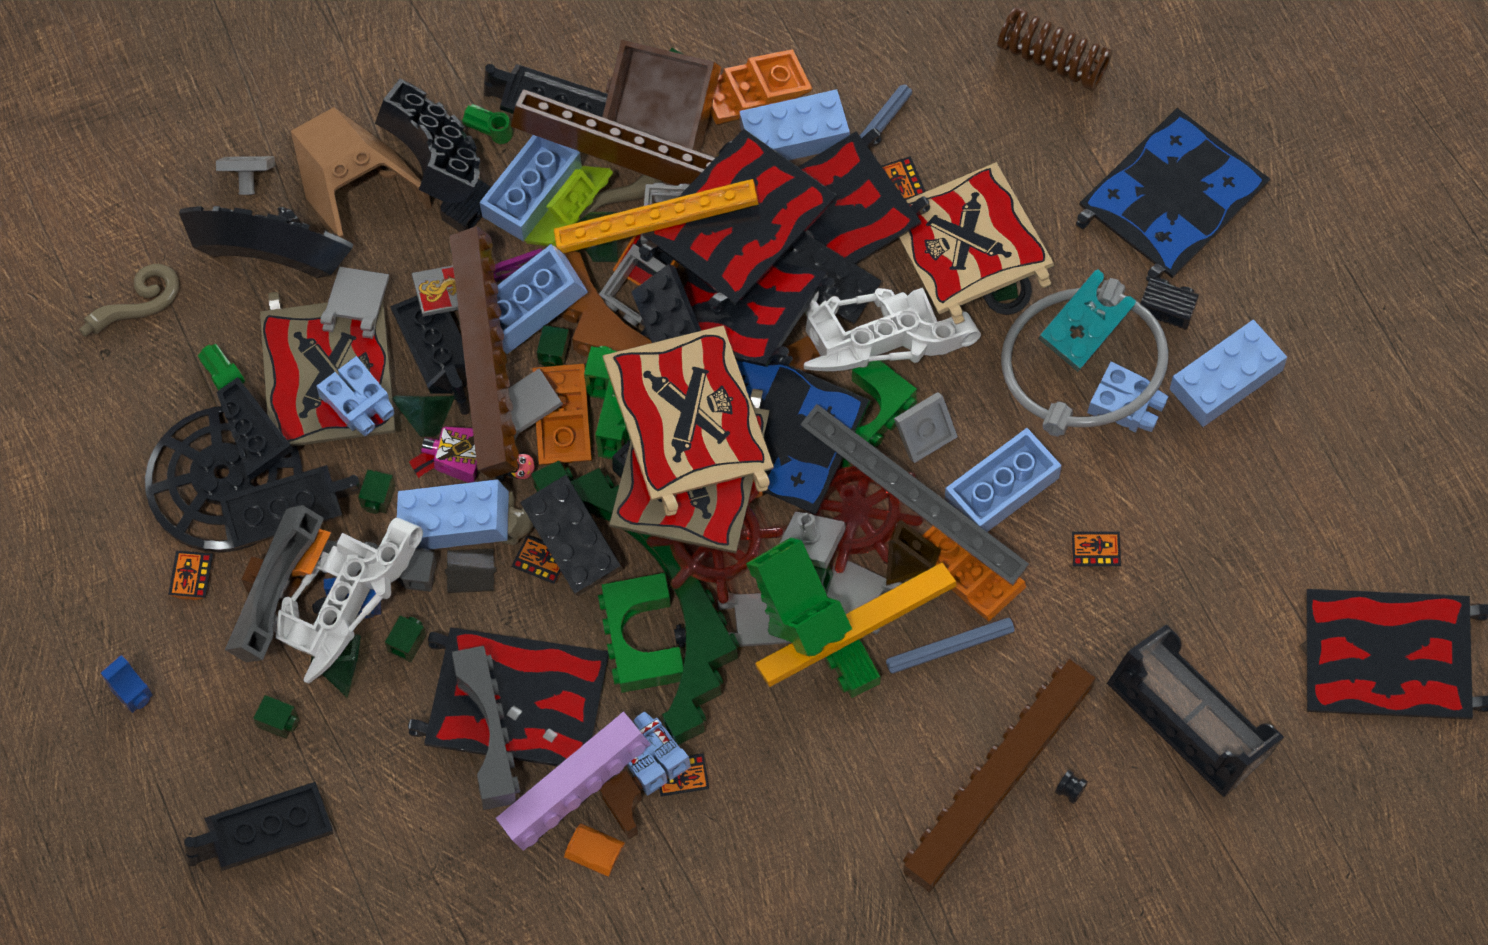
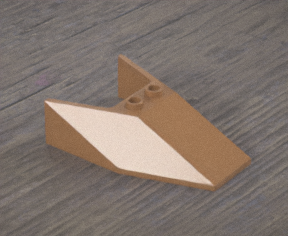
M335 107L291 130L306 200L327 232L344 239L335 191L374 168L384 178H393L399 175L409 182L426 209L432 208L429 195L419 190L422 181L396 152ZM382 165L388 167L392 171H384L382 169Z

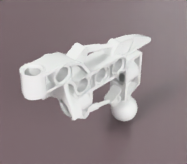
M878 288L873 294L856 296V298L840 301L838 297L833 296L827 302L825 300L820 306L816 302L819 292H817L804 312L808 317L806 332L821 356L805 362L804 369L842 371L866 367L869 361L910 359L916 363L920 361L923 355H943L953 350L970 346L980 338L981 333L967 312L962 314L965 321L957 325L952 317L937 322L923 288L912 291L908 296L904 292L894 295L892 290ZM874 301L877 307L881 308L883 318L847 332L844 331L835 316L839 306L853 303L861 304ZM901 346H904L905 348L910 350L908 352L889 353V355H879Z
M400 518L393 519L378 549L342 533L337 542V547L333 546L329 554L323 551L311 575L304 577L301 581L302 584L291 598L285 597L283 599L282 608L278 611V616L276 612L274 615L273 632L276 633V639L315 657L304 677V682L310 683L325 672L341 655L349 641L354 638L353 630L366 615L371 613L382 599H388L391 596V582L399 578L401 573L407 568L416 547L421 542L423 536L421 527ZM395 554L394 559L390 561L391 557ZM320 570L324 573L328 572L337 578L314 625L299 618L296 599ZM374 589L376 595L356 618L369 590ZM337 617L336 622L332 625L333 620Z

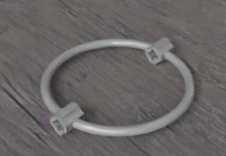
M1113 278L1104 280L1102 287L1097 288L1096 296L1098 301L1108 307L1119 304L1126 297L1124 295L1125 285ZM1080 288L1060 291L1040 299L1028 307L1012 324L1004 340L1001 353L1004 380L1014 398L1024 408L1037 417L1044 419L1043 429L1050 435L1057 437L1064 435L1068 426L1095 427L1116 422L1139 410L1154 396L1167 370L1168 345L1159 322L1139 302L1136 301L1131 310L1146 322L1157 343L1158 361L1154 376L1146 389L1132 402L1118 410L1099 416L1073 417V409L1068 407L1066 403L1058 401L1057 403H1051L1049 410L1039 406L1022 391L1012 370L1013 346L1024 325L1043 309L1053 304L1070 300Z

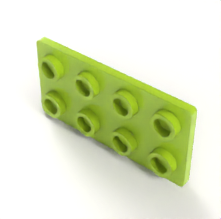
M589 166L575 169L546 206L548 211L524 241L527 244L549 246L552 244L556 246L554 229L577 223L580 214L586 207L592 204L598 191L606 186L613 171L610 168Z

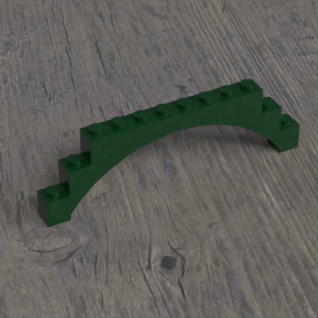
M557 461L531 474L533 486L537 492L567 475L588 511L610 522L619 485L614 487L608 474L604 476L600 468L574 480L569 468H563L560 461ZM623 530L638 541L658 562L674 588L684 616L686 655L683 673L669 711L662 714L666 730L677 745H680L705 732L704 722L707 720L700 705L721 695L720 685L723 684V681L716 669L738 659L737 648L740 646L733 633L728 634L725 628L727 622L722 612H716L713 604H715L711 592L708 589L704 590L700 583L703 582L702 577L696 567L691 568L688 562L690 556L684 546L680 547L675 540Z

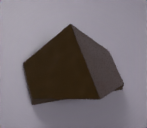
M902 520L897 521L889 540L886 586L916 577L933 568L941 552V549Z

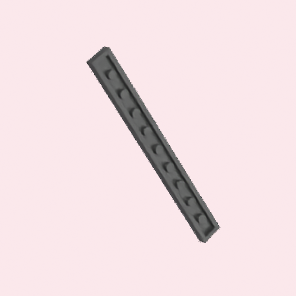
M818 404L814 406L801 423V427L1012 586L1029 566L1028 562Z

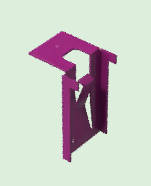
M542 248L495 264V271H493L495 282L508 278L522 267L517 265L530 261L542 251ZM501 271L502 274V271H511L509 273L496 276L497 272Z

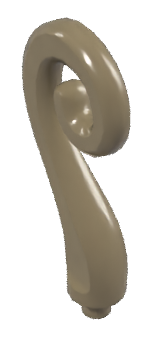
M642 174L630 185L600 192L595 195L592 204L586 207L580 214L577 223L589 220L597 209L607 204L644 198L646 184L653 185L663 181ZM602 210L598 212L593 219L615 213L607 210ZM610 242L603 243V244H599V245H595V246H603V245H606V244H608V243H610Z
M151 264L143 267L134 278L136 292L144 298H152L158 295L160 292L158 285L146 286L144 284L148 278L153 276L164 279L166 282L164 291L157 298L149 302L114 304L100 307L83 319L85 325L79 331L83 336L87 337L91 332L98 334L115 321L147 317L166 309L174 301L179 290V278L176 272L162 264Z

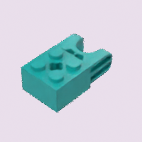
M1099 269L1092 273L1038 338L1077 372L1136 303L1134 298L1126 296L1115 306L1108 307L1102 305L1096 296L1097 288L1104 279V274ZM1070 329H1079L1082 338L1076 337L1073 339L1070 336L1072 334Z

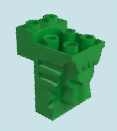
M591 346L584 371L586 392L588 397L604 399L595 434L598 457L612 459V456L630 440L603 360V355L617 351L607 346Z
M790 537L746 563L751 576L756 579L758 588L761 591L762 602L767 604L765 613L769 615V635L791 642L796 652L800 654L815 656L822 652L824 646L842 640L845 634L852 630L840 601L827 596L802 540Z

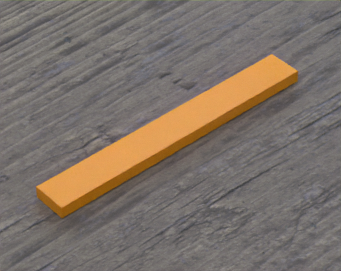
M753 179L555 228L556 248L562 253H567L759 205Z
M940 563L847 613L846 616L852 630L847 632L842 640L824 646L819 654L815 656L800 654L796 652L791 643L756 662V668L767 685L771 687L957 586L956 580L945 565Z

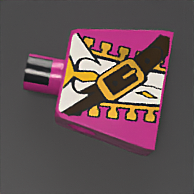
M443 427L439 440L424 438L421 452L435 455L434 467L437 471L467 483L475 482L478 469L473 428Z

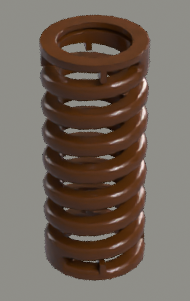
M1017 6L1014 7L1002 27L997 47L1007 50L1009 47L1011 54L1018 55L1021 53L1022 58L1027 61L1033 58L1035 65L1041 66L1045 64L1048 71L1057 69V73L1061 77L1069 74L1070 81L1078 82L1081 80L1083 87L1094 91L1107 70L1112 50L1103 47L1100 53L1102 56L1097 60L1095 58L1099 52L1100 45L1094 43L1086 60L1078 70L1081 56L1088 44V39L1081 38L1074 55L1066 64L1067 56L1076 39V34L1074 32L1068 34L1061 51L1054 59L1056 48L1064 33L1063 27H1057L1049 46L1042 54L1044 42L1052 28L1050 21L1044 23L1037 41L1030 49L1032 37L1040 23V17L1034 16L1024 37L1018 43L1020 32L1028 17V12ZM1093 62L1097 64L1094 70L1091 69Z

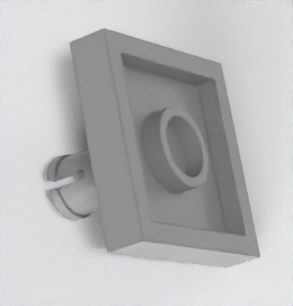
M275 156L223 157L216 161V171L238 172L239 194L241 195L255 194L254 171L269 170L275 166Z
M938 392L894 418L908 457L913 463L958 437L944 398Z
M795 511L780 543L790 537L802 540L813 566L826 569L846 529L845 522Z

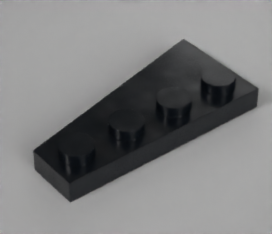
M238 377L216 392L250 481L294 450Z

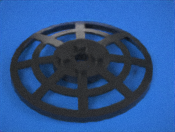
M222 406L197 411L183 418L161 437L147 464L145 492L149 507L156 521L166 533L190 548L221 553L241 550L257 543L235 549L223 508V516H210L199 512L205 501L221 505L219 497L254 487L252 485L254 479L250 481L237 445L222 442L221 431H230L229 423L220 424L219 413L224 412ZM209 416V426L195 431L185 438L183 442L172 438L177 431L201 417ZM209 433L211 434L212 445L204 448L202 451L199 452L189 446L198 438ZM163 446H166L175 451L169 462L167 479L152 484L155 461ZM292 446L294 449L290 452L292 457L282 458L266 469L269 470L267 483L277 480V469L293 468L294 475L303 472L297 446ZM181 455L193 460L190 473L175 477L176 466ZM220 469L229 470L228 476L223 479L216 478L215 474ZM192 483L197 495L188 506L180 497L176 487ZM169 490L174 503L184 513L176 527L161 513L155 500V494ZM194 519L209 525H225L227 540H203L192 537L185 532Z

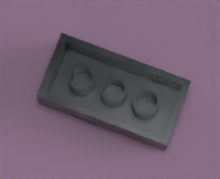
M567 475L520 502L575 595L583 594L623 569Z

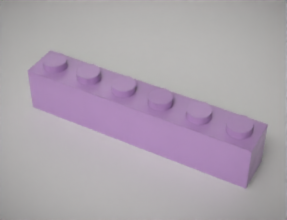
M622 712L496 817V819L512 841L524 851L527 847L534 845L545 832L554 828L569 812L577 809L587 797L597 792L611 777L619 774L629 762L642 755L651 744L625 712Z

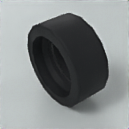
M1028 277L1019 280L1021 284L1020 294L1011 303H999L992 296V292L982 297L989 308L996 313L1004 315L1015 314L1024 309L1030 301L1032 294L1031 282Z

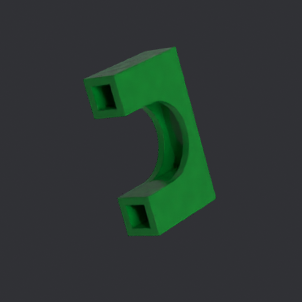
M869 361L866 367L852 369V382L877 401L880 412L871 423L858 427L856 434L876 448L882 442L883 435L887 430L892 431L897 426L894 418L916 405L917 388L883 362ZM843 458L840 466L849 472L854 466Z
M665 573L601 584L603 594L598 595L600 610H606L607 619H602L605 635L610 634L612 643L607 644L609 659H615L617 667L612 669L614 685L620 684L621 693L680 682L683 673V663L679 647L654 652H641L630 647L622 636L626 623L633 616L642 612L670 607Z

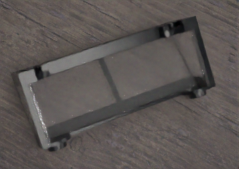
M1166 624L1130 649L1106 684L1219 794L1225 797L1275 751L1284 739V736L1270 724L1263 723L1256 728L1179 654L1182 647L1181 640Z

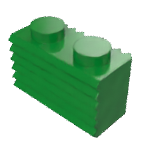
M860 639L825 657L830 670L835 669L839 675L837 682L843 693L848 692L851 698L880 685L881 677Z

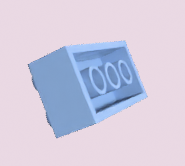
M837 89L740 111L741 131L743 129L747 130L787 160L820 154L850 135Z
M533 135L480 201L482 217L524 242L548 211L546 207L574 170L581 169L580 152Z
M552 244L497 285L498 294L496 295L497 303L501 309V317L499 319L500 327L504 333V340L502 341L504 352L506 354L511 352L541 329L543 325H546L588 293L566 255Z
M1252 320L1175 374L1172 378L1170 390L1201 426L1204 427L1282 372L1287 356L1263 329Z
M1026 428L946 487L944 500L988 532L1059 479L1061 464L1033 433Z
M499 480L398 491L397 518L422 528L423 536L416 548L429 550L507 541L509 491Z

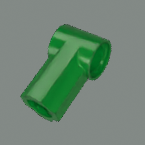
M474 104L468 105L464 111L463 125L491 136L492 140L497 144H505L512 139L513 130L510 119L505 113H493Z
M217 344L207 345L197 355L202 365L211 375V379L218 390L237 377L243 384L245 383V379L236 365L228 361Z

